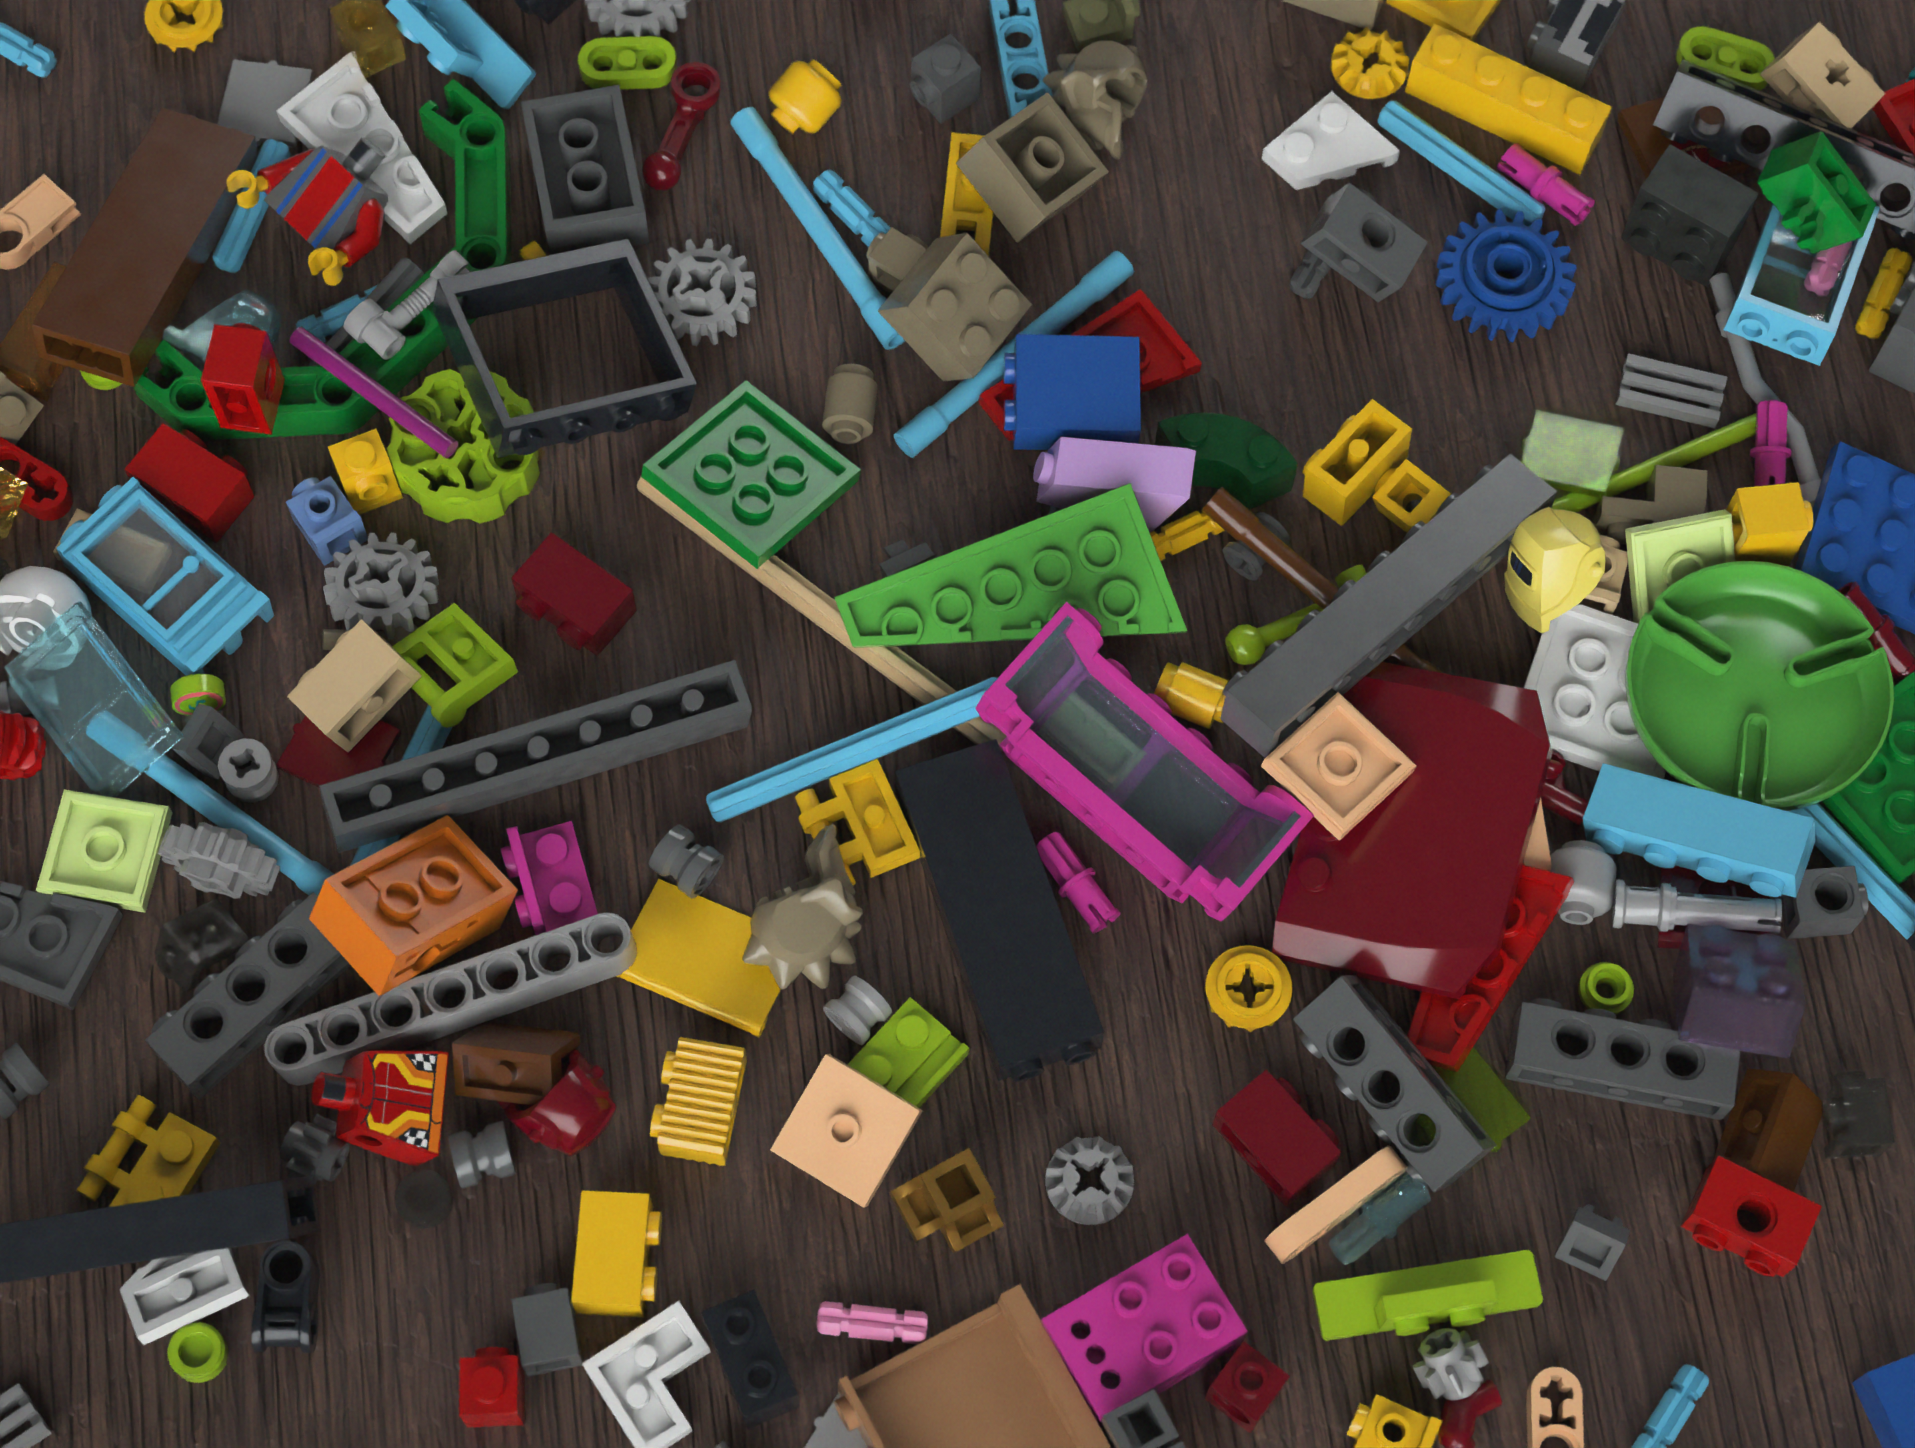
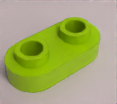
M1706 26L1689 29L1682 36L1676 51L1678 66L1682 59L1759 91L1768 84L1760 73L1775 59L1772 51L1760 42ZM1694 55H1701L1705 57L1706 60L1699 59ZM1740 69L1750 70L1753 74L1742 72Z
M657 36L596 38L587 42L578 54L580 76L589 87L594 89L619 85L620 90L660 88L671 82L672 75L677 69L676 53L673 46L667 40ZM649 65H658V66H660V67L657 68V69H652V70H647V69H645V68L648 67ZM603 66L611 68L609 71H597L598 68Z

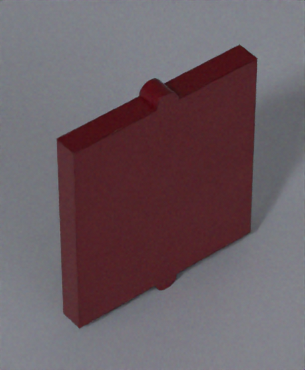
M305 715L301 724L296 723L293 725L294 735L276 766L278 769L319 788L320 785L385 766L384 763L402 732L399 728L379 720L347 752L327 737Z

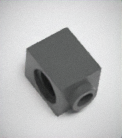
M1855 866L1805 870L1796 898L1783 894L1779 896L1782 900V914L1787 939L1851 934L1868 912L1867 890L1863 883H1858ZM1815 894H1824L1834 901L1837 910L1832 911L1823 908L1817 902Z
M555 1283L538 1284L524 1289L523 1297L511 1299L521 1364L528 1377L582 1366L583 1357L576 1316L568 1288L558 1289Z

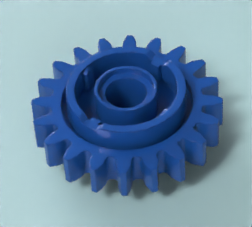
M1497 209L1493 223L1488 222L1482 213L1476 215L1473 228L1465 222L1459 223L1456 236H1447L1443 248L1444 252H1440L1436 268L1440 271H1438L1435 286L1445 288L1440 300L1441 304L1451 305L1456 303L1452 319L1457 321L1465 316H1469L1471 321L1468 332L1470 333L1478 330L1481 325L1487 326V337L1491 341L1496 337L1499 329L1505 330L1509 342H1514L1519 328L1530 339L1535 338L1539 324L1550 330L1553 327L1556 315L1563 316L1569 303L1568 299H1571L1576 286L1571 281L1576 271V265L1566 263L1571 251L1570 247H1554L1559 235L1557 230L1542 235L1540 233L1543 223L1542 219L1538 218L1530 226L1524 225L1523 212L1518 211L1513 222H1508L1502 209ZM1498 272L1508 273V274H1510L1511 276H1513L1514 279H1506V278H1503V277H1501L1500 275H1498L1497 273H1498Z

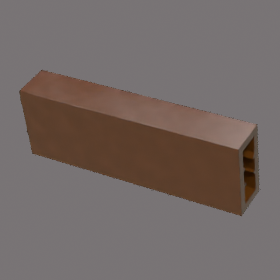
M165 108L160 110L32 323L39 358L135 387L228 223L237 203L236 197L242 192L243 188L238 189L236 192H228L227 178L232 172L237 170L251 172L257 159L255 136L235 128H227L198 119L190 114H181Z

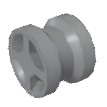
M239 739L226 746L220 754L218 761L219 773L228 791L234 798L242 802L255 803L266 799L273 793L278 785L279 773L269 750L263 743L255 739ZM249 761H252L250 766H247L244 769L238 768L239 766L242 767L244 764L249 763Z
M852 976L845 983V992L839 999H830L823 1007V1011L829 1020L844 1035L859 1045H863L870 1038V1028L877 1021H885L892 1014V1009L887 1001L871 985L857 976Z

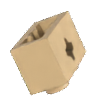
M1820 21L1796 37L1760 73L1785 102L1850 129L1885 95L1882 89L1875 83L1871 73L1852 58L1842 47L1839 38L1834 33L1828 31Z

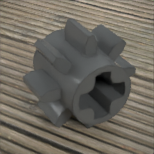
M316 1114L312 1123L307 1121L304 1124L296 1121L291 1126L283 1140L279 1153L280 1160L288 1163L285 1169L290 1171L288 1179L313 1175L314 1185L317 1179L320 1181L325 1179L330 1182L336 1179L345 1164L350 1148L349 1143L337 1137L336 1122Z

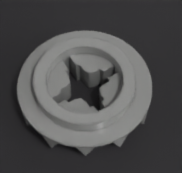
M1100 1136L1094 1138L1075 1137L1071 1142L1061 1148H1057L1048 1164L1045 1177L1048 1197L1055 1209L1073 1222L1084 1225H1097L1108 1222L1118 1216L1131 1199L1134 1189L1133 1165L1129 1163L1120 1146H1114L1104 1141ZM1103 1163L1105 1166L1099 1181L1108 1195L1102 1190L1098 1191L1094 1187H1089L1085 1191L1081 1190L1075 1196L1074 1193L1077 1191L1081 1177L1073 1164L1079 1169L1082 1167L1090 1172L1095 1167L1099 1168Z

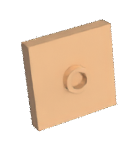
M1339 692L1263 760L1261 765L1265 771L1307 808L1339 841L1408 778L1417 766Z
M825 1054L770 1150L865 1208L871 1202L923 1110L834 1056Z

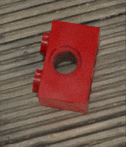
M236 323L233 326L214 324L201 382L220 427L272 435L285 379L267 331L260 330L258 327L246 323Z
M1718 1155L1706 1168L1680 1227L1693 1232L1692 1238L1706 1248L1715 1251H1723L1725 1248L1745 1258L1744 1264L1759 1274L1774 1277L1777 1274L1784 1277L1798 1264L1822 1206ZM1746 1210L1753 1213L1760 1223V1232L1753 1233L1745 1230L1738 1221L1737 1211Z

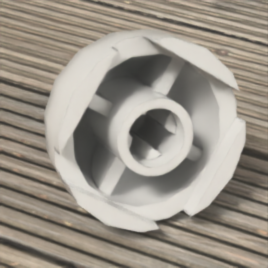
M27 566L6 574L0 581V651L9 656L12 649L20 654L32 656L26 660L25 665L34 668L56 670L70 666L84 648L91 629L92 612L86 594L66 574L51 568Z

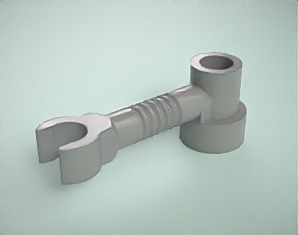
M456 250L451 251L433 269L430 277L393 310L385 312L373 299H366L349 313L343 328L358 343L366 342L384 360L390 359L402 348L406 340L405 336L399 331L411 322L416 315H419L423 308L425 309L427 305L434 301L437 280L470 273L465 268L469 265V262Z

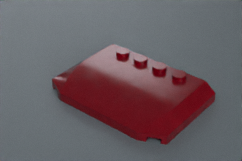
M1381 662L1348 690L1343 697L1417 766L1408 778L1340 841L1314 816L1302 829L1275 920L1272 953L1282 961L1346 975H1357L1359 978L1460 999L1467 991L1466 985L1483 966L1488 967L1500 953L1552 756L1551 744L1537 690Z

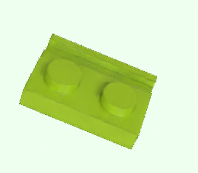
M910 997L847 1065L920 1108L967 1057L969 1047L952 1036L951 1031Z

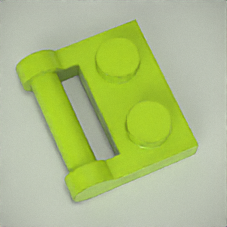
M455 603L392 646L422 675L411 688L432 708V716L446 728L457 725L462 721L470 706L518 673L513 658ZM427 654L457 684L445 692L417 664V660Z

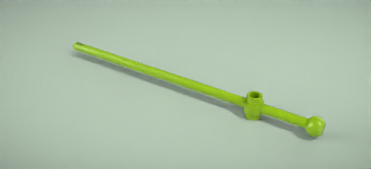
M1756 413L1555 499L1552 509L1576 513L1599 503L1602 496L1613 497L1648 482L1656 465L1682 467L1756 435ZM1356 565L1340 573L1335 578V581L1340 588L1351 579L1357 582L1367 573L1363 565ZM1315 603L1259 628L1249 624L1238 625L1230 630L1226 636L1227 651L1235 663L1240 665L1254 664L1261 659L1265 652V647L1272 645L1279 639L1283 640L1293 636L1298 625L1307 614L1315 609L1320 612L1323 609Z

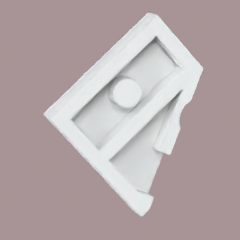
M1331 91L1263 149L1262 160L1294 189L1300 190L1319 185L1325 179L1338 180L1356 174L1357 168L1380 162L1383 167L1391 166L1397 161L1400 150Z
M231 1248L151 1260L145 1267L139 1268L120 1288L136 1336L143 1345L250 1296Z

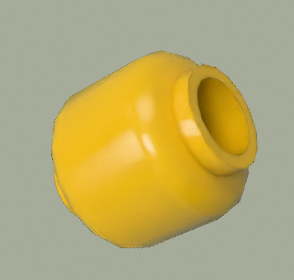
M812 59L808 64L802 61H794L769 90L770 100L776 106L771 116L792 134L798 128L807 133H816L840 107L842 99L837 90L842 85L816 60Z

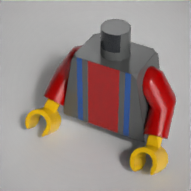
M360 138L348 156L328 147L320 146L260 169L257 172V177L249 171L237 170L232 172L227 178L228 192H236L240 188H248L247 191L241 192L236 197L238 205L242 208H253L259 200V192L264 191L268 194L264 201L316 249L309 255L308 265L312 275H317L324 269L322 275L327 285L335 286L339 284L343 278L341 267H352L353 264L380 243L384 208L388 203V194L370 176L385 158V154L377 146L364 138Z

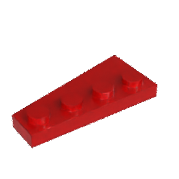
M1141 289L1071 334L1082 336L1139 337L1140 394L1196 374L1201 370L1202 362ZM1003 379L980 394L978 404L1006 439L1011 441L1013 440V431H1004V401L1013 400V384H1004Z
M1523 865L1499 955L1488 967L1483 966L1466 985L1467 991L1460 999L1421 992L1407 1037L1430 1065L1455 1072L1459 1071L1568 897L1574 883L1572 877Z

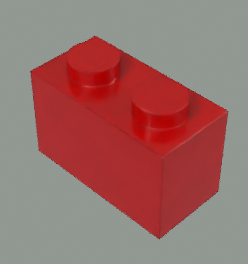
M164 423L160 425L124 469L129 480L132 477L137 479L144 489L179 520L216 543L255 497L247 479L248 471L237 460L228 455H223L221 458L207 451L206 444L192 432L182 429L179 433Z

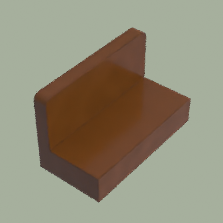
M484 1022L452 1043L455 1095L534 1105L562 1078L561 1058L580 1046V1033Z
M1747 1068L1713 1160L1719 1155L1794 1192L1824 1112V1102L1794 1073Z

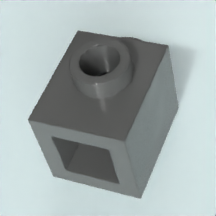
M950 33L911 58L910 88L917 101L926 107L942 124L980 99L981 66Z

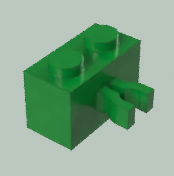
M1822 131L1771 150L1757 181L1764 196L1775 205L1783 216L1781 224L1785 229L1790 228L1793 234L1798 237L1796 243L1800 249L1807 248L1811 254L1862 238L1876 207L1874 200Z

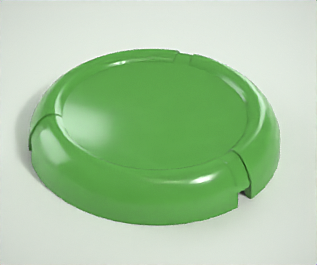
M1734 561L1716 564L1693 572L1673 583L1657 597L1654 609L1649 614L1645 612L1633 635L1626 663L1625 689L1630 715L1642 742L1656 762L1679 783L1784 811L1805 808L1830 798L1858 778L1873 761L1887 736L1892 719L1894 705L1892 672L1884 648L1874 650L1873 645L1868 639L1874 633L1871 624L1860 610L1835 588L1808 573L1785 565L1760 561Z

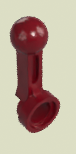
M701 62L686 63L678 67L672 75L671 92L678 104L677 110L658 150L647 156L642 165L644 181L655 190H669L678 183L681 177L680 160L695 127L705 117L704 111L711 108L719 99L721 91L720 77L718 72L710 65ZM699 85L705 87L708 92L701 96H691L686 94L684 90L690 86Z

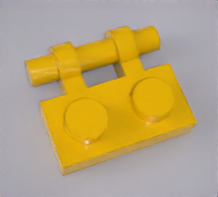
M878 759L829 778V787L833 793V799L820 804L814 789H806L795 796L801 811L798 817L804 833L811 834L813 840L823 828L844 818L853 840L841 845L838 844L846 873L853 886L856 884V881L849 866L855 862L863 860L870 877L873 878L920 858V849Z
M137 1095L127 1112L120 1111L112 1123L115 1131L99 1156L93 1154L85 1165L84 1170L88 1173L76 1191L91 1201L96 1202L108 1184L119 1190L109 1207L188 1195L220 1145V1141L217 1137L171 1112L168 1113L158 1130L147 1126L146 1122L157 1106L145 1097ZM134 1141L147 1148L129 1174L118 1168Z

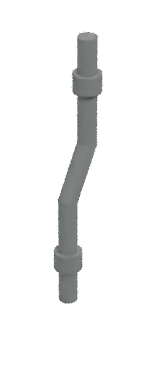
M1728 273L1714 275L1709 281L1719 310L1715 316L1721 336L1728 339L1743 389L1757 405L1761 401H1781L1761 378L1750 340L1724 330L1736 296ZM1788 409L1787 445L1792 451L1791 458L1800 483L1803 501L1808 500L1813 510L1822 479L1819 477L1804 427Z

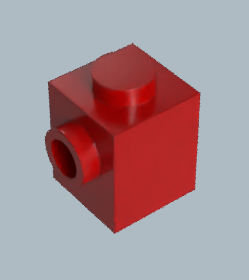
M502 1347L478 1348L474 1351V1357L459 1358V1416L467 1427L525 1425V1371L518 1355H509V1349Z

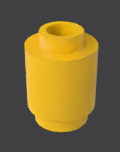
M1167 662L1154 694L1167 703L1172 710V715L1210 729L1214 720L1224 723L1220 719L1226 697L1223 695V690L1229 680L1184 662L1180 666Z

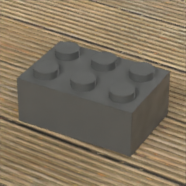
M614 85L522 101L521 106L550 255L629 239L632 246L650 243L645 208L620 86Z

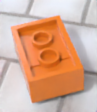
M446 815L326 878L309 920L380 997L500 929L518 889L452 818Z

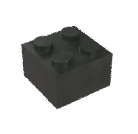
M1670 144L1641 186L1620 239L1629 243L1638 253L1652 256L1672 267L1681 277L1687 280H1695L1707 287L1710 283V278L1717 273L1736 244L1759 193Z

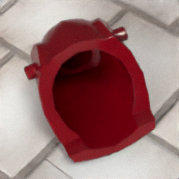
M577 1049L561 1058L562 1078L534 1105L497 1101L504 1109L506 1116L522 1132L528 1135L531 1141L535 1144L541 1143L553 1150L557 1149L569 1156L578 1154L597 1140L608 1127L617 1109L609 1094L611 1092L601 1078L605 1074L604 1070L598 1065L592 1066Z

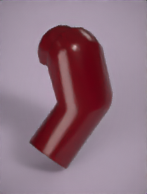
M1552 750L1541 794L1542 806L1580 826L1589 801L1566 789L1562 773L1566 762L1560 753Z
M1490 1379L1480 1383L1478 1389L1470 1396L1460 1400H1447L1444 1403L1440 1415L1442 1423L1437 1433L1438 1441L1444 1448H1475V1441L1472 1436L1476 1418L1502 1405L1500 1393Z

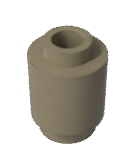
M843 364L834 369L833 375L827 381L822 427L838 442L846 444L857 443L861 439L870 436L873 432L878 385L874 381V373L869 368L858 364Z

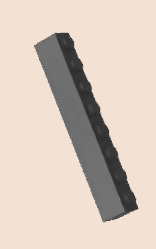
M1511 454L1495 467L1491 464L1483 467L1472 480L1470 488L1461 495L1456 492L1451 494L1441 504L1433 519L1427 524L1423 521L1416 523L1405 535L1402 544L1392 553L1388 550L1380 553L1369 566L1366 575L1357 582L1351 579L1344 583L1334 595L1329 606L1321 612L1315 609L1307 614L1298 625L1296 633L1286 642L1279 639L1270 645L1262 655L1260 663L1247 673L1245 670H1241L1234 675L1223 690V695L1226 697L1220 719L1266 758L1337 692L1343 696L1508 555L1512 537L1519 524L1528 516L1543 508H1552L1557 491Z
M735 660L320 785L322 804L338 853L425 827L446 815H449L451 818L458 817L747 728L752 706Z

